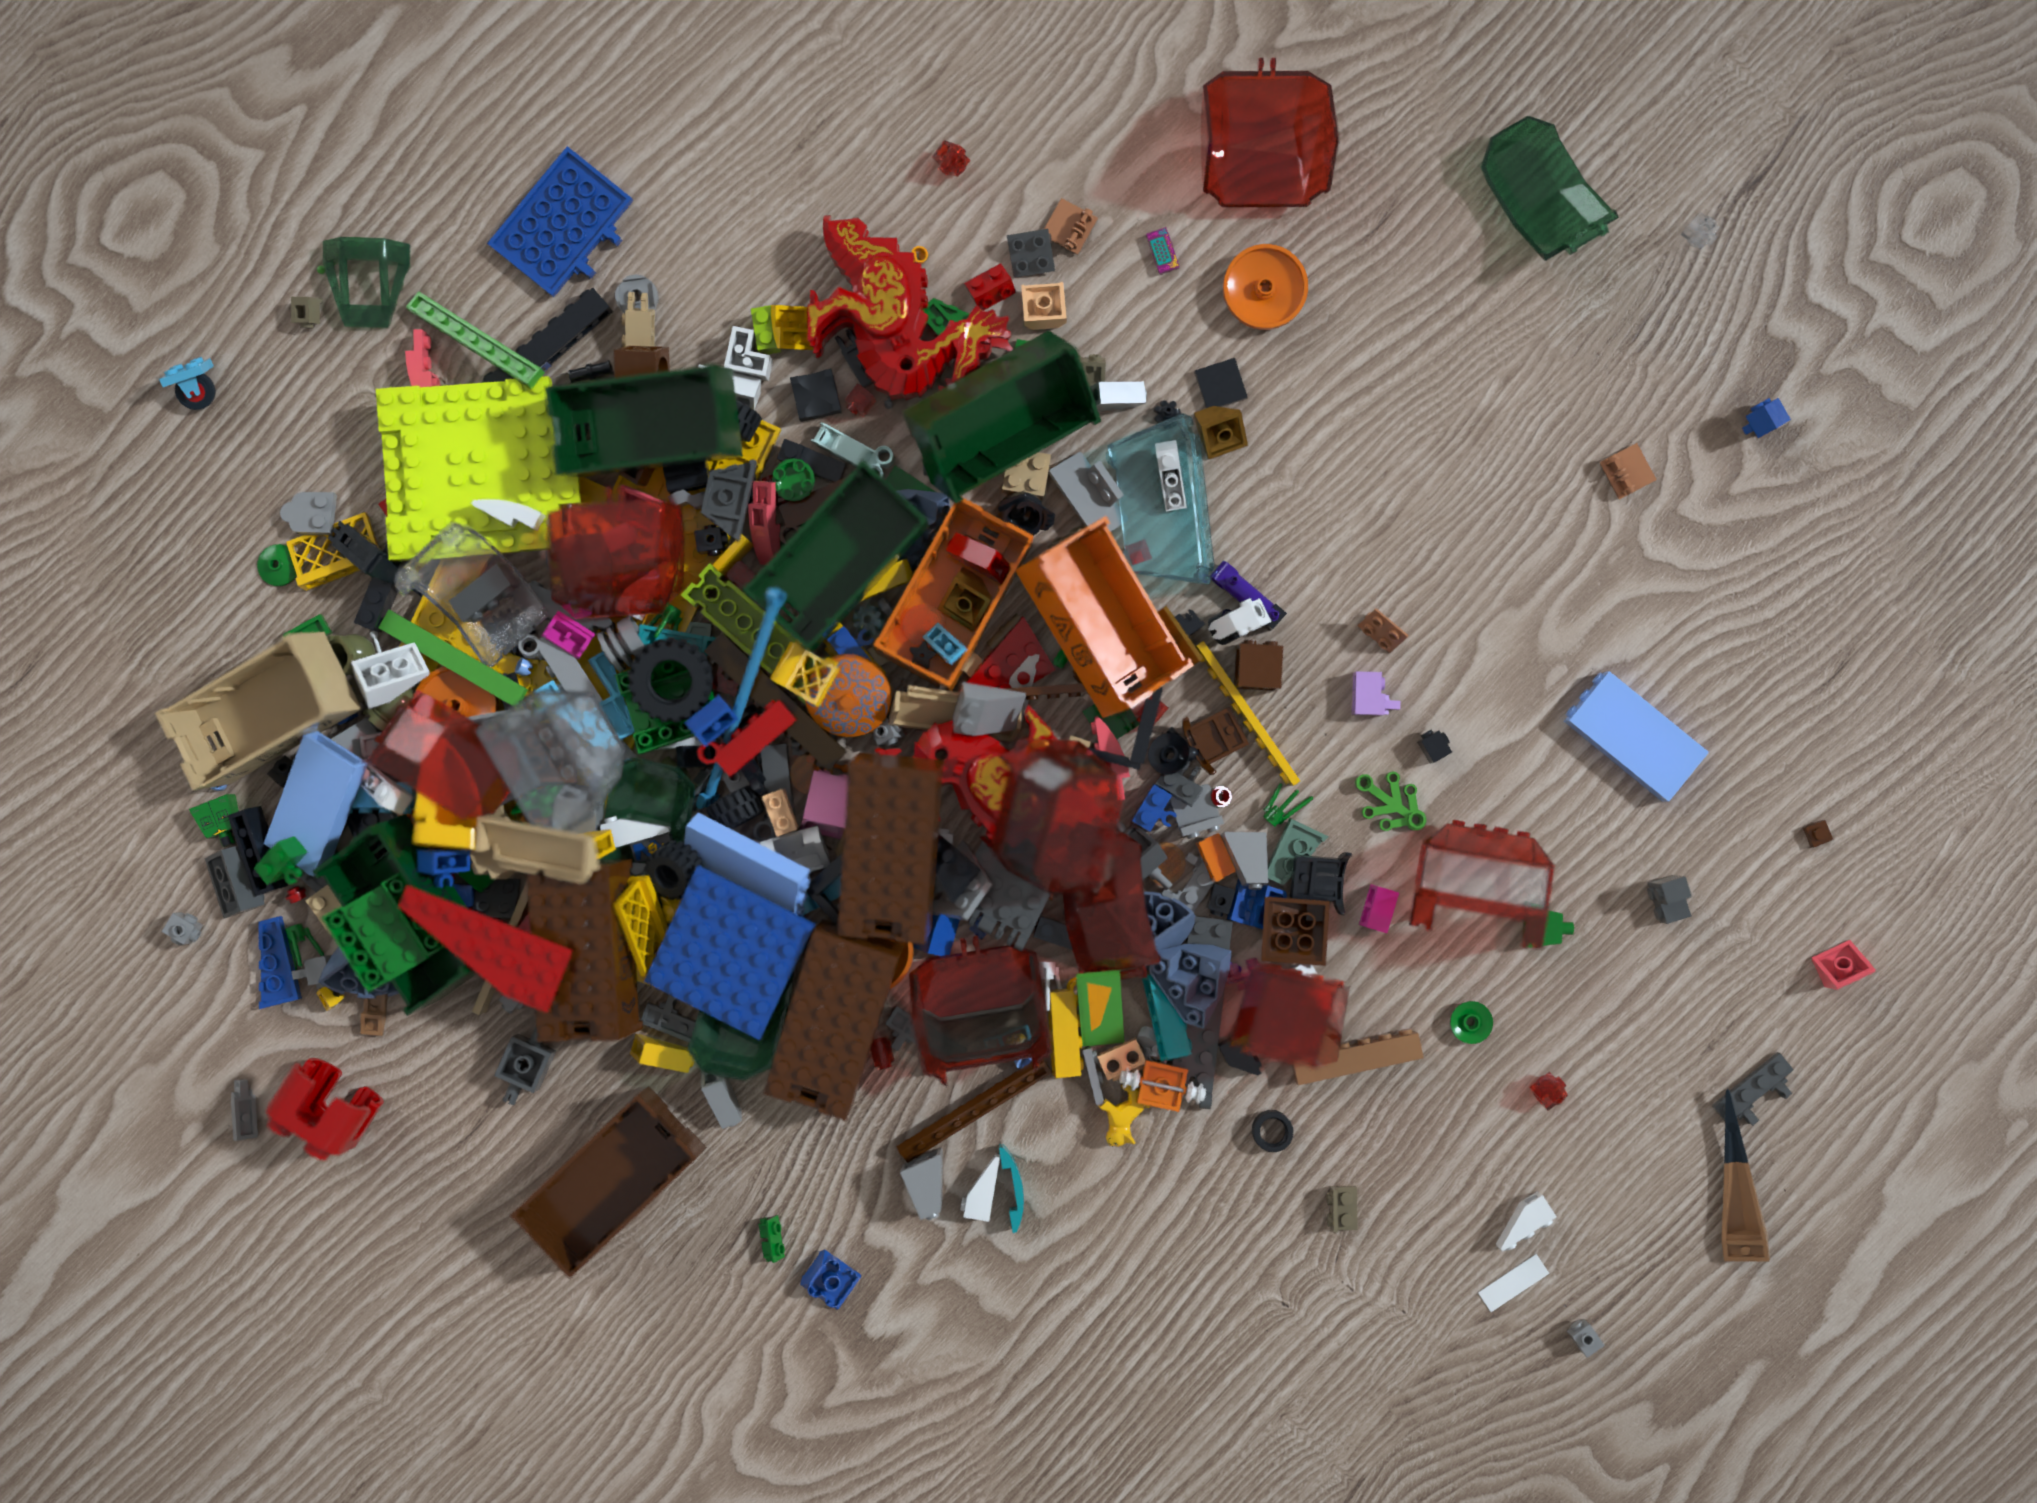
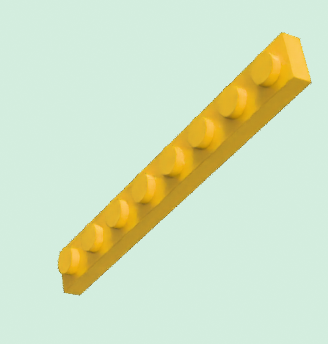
M1205 642L1199 643L1195 647L1203 658L1200 662L1205 661L1209 667L1207 672L1213 680H1218L1221 685L1219 687L1221 693L1225 697L1229 696L1232 700L1231 707L1237 715L1241 713L1245 719L1243 721L1244 726L1249 732H1254L1257 737L1255 741L1260 749L1263 750L1265 748L1269 756L1267 759L1273 767L1277 766L1281 771L1279 776L1286 785L1288 783L1290 786L1296 785L1300 782L1298 776Z

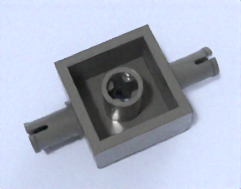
M536 1026L531 1038L520 1034L511 1037L494 1075L510 1083L502 1099L504 1102L509 1101L508 1104H516L521 1089L531 1093L540 1090L556 1054V1050L545 1046L542 1042H537ZM525 1059L529 1064V1066L525 1067V1062H523V1060Z

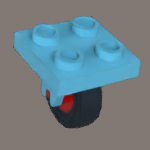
M202 357L189 361L190 363L185 364L184 367L182 364H178L164 372L165 375L159 379L162 387L175 384L176 398L186 408L193 410L204 409L215 399V385L210 377L204 374L214 366L210 358L203 360Z

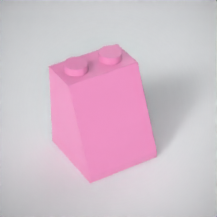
M826 770L813 771L799 830L818 825L821 835L841 839L845 830L848 775L840 774L836 776Z

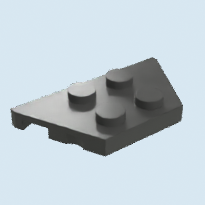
M750 460L748 463L741 465H731L725 469L710 471L702 504L701 514L739 542L755 475L756 460Z

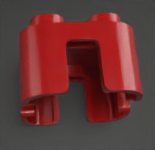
M309 1058L303 1067L298 1063L292 1066L266 1107L265 1112L270 1117L267 1126L270 1130L283 1137H290L294 1133L307 1142L304 1150L309 1155L326 1161L331 1154L341 1155L357 1146L383 1105L384 1100L374 1090L363 1086L357 1090L350 1103L337 1097L327 1106L326 1099L342 1076V1071L322 1059Z

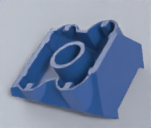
M822 1250L805 1275L802 1276L800 1285L807 1289L810 1296L814 1298L819 1297L825 1301L826 1305L838 1310L860 1280L861 1274L828 1251Z

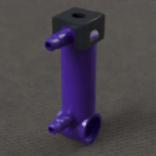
M1224 560L1209 576L1217 586L1226 590L1240 603L1250 598L1252 602L1260 599L1271 620L1270 623L1264 625L1270 631L1287 614L1277 604L1274 605L1239 575L1233 566Z

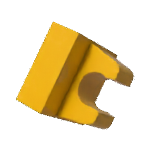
M327 987L319 989L316 993L326 1011L333 1009L345 997L344 994L338 997L334 996L333 990Z

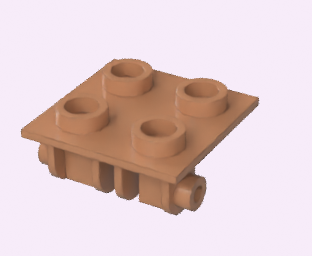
M1061 198L1044 229L1049 230L1053 242L1078 255L1098 217L1092 215V210L1088 208L1083 210Z
M1637 443L1599 462L1618 499L1657 480Z
M1377 608L1369 612L1365 619L1358 624V627L1364 634L1370 636L1382 649L1389 653L1409 636Z

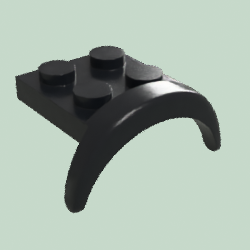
M1343 852L1338 858L1295 855L1290 897L1294 899L1333 901L1336 912L1339 915H1344V874L1352 853Z

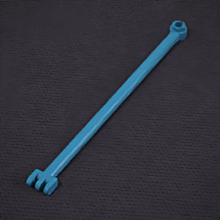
M770 588L765 595L769 604L732 710L738 717V721H735V724L726 729L722 743L724 742L726 745L733 740L731 735L738 729L778 609L786 598V594L778 588ZM717 762L713 766L705 793H700L696 802L698 809L707 808L719 799L720 794L716 791L723 769Z

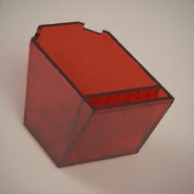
M1260 963L1259 966L1251 968L1229 1046L1237 1048L1240 1045L1243 1046L1242 1051L1245 1053L1286 1064L1295 1065V1061L1307 1062V1067L1319 1068L1337 1062L1350 986L1344 985L1345 981L1334 978L1326 980L1323 979V975L1315 973L1302 974L1303 971L1299 969H1282V965Z

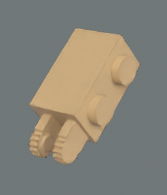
M628 293V309L622 314V325L625 326V334L622 336V347L628 345L655 346V309H648L647 293H642L641 308H635V293Z

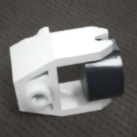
M1250 598L1239 604L1240 608L1234 611L1224 609L1211 616L1208 621V628L1213 639L1221 645H1226L1270 623L1271 620L1261 600L1257 599L1252 602Z

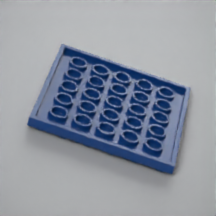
M697 866L644 982L760 1040L815 923L701 866Z

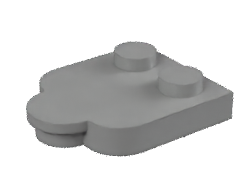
M299 492L292 498V502L282 506L280 516L299 535H333L337 495L334 492Z

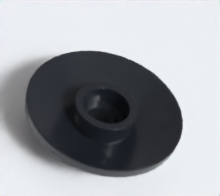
M1166 733L1158 736L1151 743L1148 751V759L1151 766L1157 772L1165 775L1181 771L1188 763L1190 757L1188 743L1183 737L1175 733ZM1169 753H1174L1172 759H1168Z

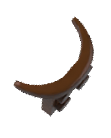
M1230 707L1193 726L1190 725L1188 717L1182 720V728L1188 745H1194L1193 747L1198 749L1199 756H1196V760L1205 772L1210 775L1216 774L1215 769L1210 764L1249 745Z

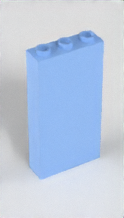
M1610 671L1603 674L1600 672L1593 679L1594 685L1590 690L1586 689L1580 695L1579 699L1581 701L1577 706L1573 705L1565 714L1567 718L1564 722L1659 800L1669 802L1709 752Z
M319 731L305 734L272 819L264 845L272 848L278 841L295 836L308 852L296 866L303 869L306 874L315 876L312 871L334 855L368 763Z
M697 813L686 825L684 845L688 844L693 851L696 850L697 856L701 857L703 861L701 864L704 865L705 869L801 917L803 916L805 911L803 905L808 896L806 889L810 884L808 879L809 869L700 813Z

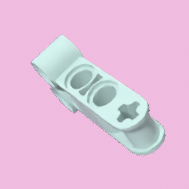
M820 423L821 427L815 438L811 439L812 443L855 467L863 459L873 470L878 471L884 479L882 468L891 467L895 460L894 454L889 447L880 446L873 450L831 426ZM884 452L889 453L890 458L887 461L882 462L879 460L880 454Z

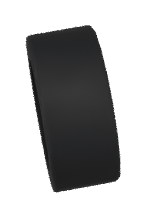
M1277 1110L1261 1112L1252 1124L1254 1141L1261 1149L1267 1152L1282 1151L1290 1145L1293 1139L1294 1129L1291 1121ZM1268 1119L1281 1121L1285 1128L1283 1139L1275 1144L1265 1142L1260 1134L1262 1123Z

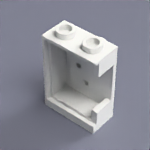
M818 825L760 842V845L809 869L810 872L824 869L831 864L829 852Z

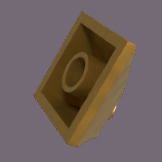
M1211 406L1194 413L1197 430L1208 460L1248 446L1241 410Z
M962 567L954 577L937 609L974 631L992 597L982 578Z

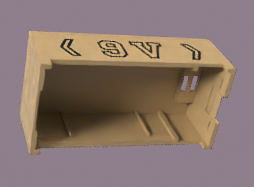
M314 632L287 634L282 637V641L176 704L167 709H161L155 714L167 739H174L185 761L180 765L192 790L232 784L300 745L305 734L316 731L321 733L362 708L325 633ZM216 731H218L225 746L221 747L215 735ZM209 735L217 748L216 751H213L207 739Z

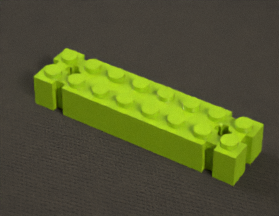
M709 563L698 575L702 580L697 585L692 582L681 596L694 607L700 604L704 608L701 613L751 656L766 612L731 581L725 584L721 580L724 575ZM710 589L712 591L717 589L718 592L715 599L707 597L710 595L707 593ZM775 620L760 665L771 675L790 641L795 642L796 640ZM811 657L806 663V670L814 668V661ZM803 677L796 681L794 688L798 689L804 686ZM799 696L798 699L806 705L805 699Z

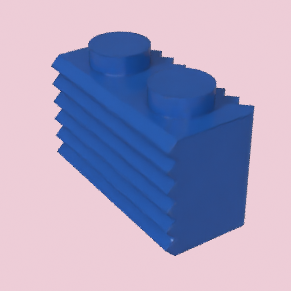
M718 695L685 722V724L704 746H708V743L718 738V735L725 732V729L735 724V721H738V717Z

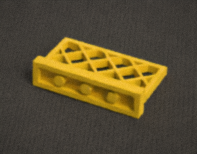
M366 512L342 520L343 523L349 524L352 527L355 526L356 522L364 520L365 527L362 534L378 547ZM338 522L334 523L333 529L341 528L339 527ZM303 535L286 542L298 577L295 578L297 585L305 591L361 570L347 558L340 557L338 550H336L335 554L327 551L331 542L328 538H326L322 548L313 545L316 538L321 535ZM300 543L307 545L302 556L296 553L294 545ZM312 547L320 550L315 561L306 558ZM324 553L333 556L330 564L326 566L319 564ZM306 560L312 563L313 566L310 572L303 574L301 567Z
M631 876L627 880L629 887L615 902L614 907L641 977H646L669 927L650 876ZM625 902H626V911H624V908H623V905L625 904ZM633 905H634V916H632ZM641 923V933L639 934V926ZM646 941H648L647 952H646Z

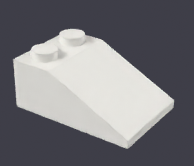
M415 642L351 662L354 678L368 708L391 702L430 675Z

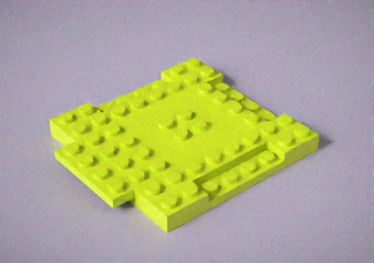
M549 376L541 377L532 389L516 379L432 387L407 386L376 389L378 427L382 436L388 517L385 518L388 558L390 561L398 562L546 550L552 542L564 537L561 505L581 504L579 477L559 476L555 473L552 445H555L552 417H548L545 386H552V379ZM484 499L514 502L544 514L545 518L538 531L520 521L513 528L473 506L471 503L473 500Z

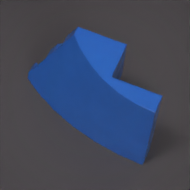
M1238 878L1227 919L1263 930L1265 897L1287 898L1286 891L1267 885L1262 886L1260 890H1250L1249 886H1242Z

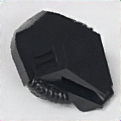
M1021 491L1008 495L1001 500L998 506L997 518L1006 523L1009 522L1034 536L1039 530L1046 531L1054 525L1055 513L1043 506L1042 501L1035 495Z

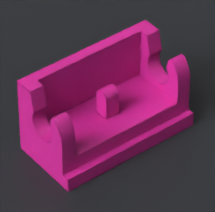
M558 610L541 636L579 659L595 633Z
M1370 884L1359 925L1388 933L1399 892Z

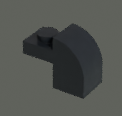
M711 745L707 746L704 750L705 757L709 760L714 759L716 749ZM676 746L678 768L713 767L715 763L707 764L700 760L698 756L700 746Z

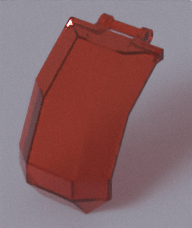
M416 690L405 707L398 705L395 709V715L380 736L377 735L373 741L378 745L366 761L407 784L462 820L494 814L519 779L514 747L453 708Z
M1124 832L1104 836L1106 844L1094 857L1083 854L1082 858L1077 862L1071 860L1070 856L1074 852L1070 851L1063 860L1061 877L1066 928L1079 974L1134 967L1135 969L1121 971L1120 980L1135 977L1139 979L1146 978L1147 969L1145 966L1160 963L1161 956L1156 948L1145 907L1141 868L1142 845Z

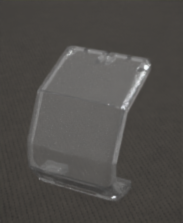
M450 523L401 568L395 576L398 592L405 596L414 588L422 593L458 627L480 661L491 668L503 658L502 653L506 655L518 644L517 640L522 641L534 630L533 625L537 627L548 617L546 614L547 608L519 569L488 539L467 524ZM496 563L507 564L520 583V586L515 589L516 592L512 596L499 601L500 605L495 609L485 612L483 614L484 617L476 623L462 622L449 603V600Z

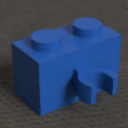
M1768 398L1750 408L1752 413L1746 416L1749 424L1742 427L1745 435L1754 431L1757 438H1760L1791 419L1779 398L1773 401Z
M843 626L827 639L839 655L853 654L871 660L861 648L864 645L869 646L874 642L873 638L868 641L863 640V635L868 632L866 629L861 630L858 638L855 640Z
M1153 784L1131 821L1148 832H1151L1158 818L1161 819L1164 826L1170 827L1171 824L1166 822V817L1172 815L1176 818L1177 815L1173 811H1164V808L1172 795Z
M439 848L418 850L417 871L437 874L434 879L435 887H443V880H445V886H452L453 878L450 873L470 871V850Z

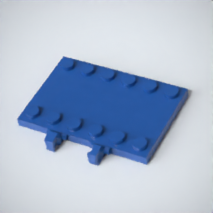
M567 146L487 244L552 297H555L574 273L579 276L582 272L592 279L596 272L586 264L589 261L587 257L600 241L604 242L608 239L615 246L618 247L623 240L615 233L617 228L614 224L634 200Z

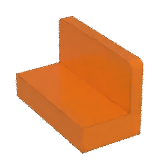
M1219 833L1196 842L1212 882L1224 879L1223 877L1236 871Z

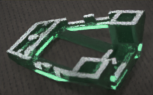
M337 237L323 241V265L344 326L389 328L400 291L403 289L404 280L410 268V244L386 238ZM347 260L379 261L381 305L350 304ZM334 264H339L340 288ZM388 265H397L389 298Z

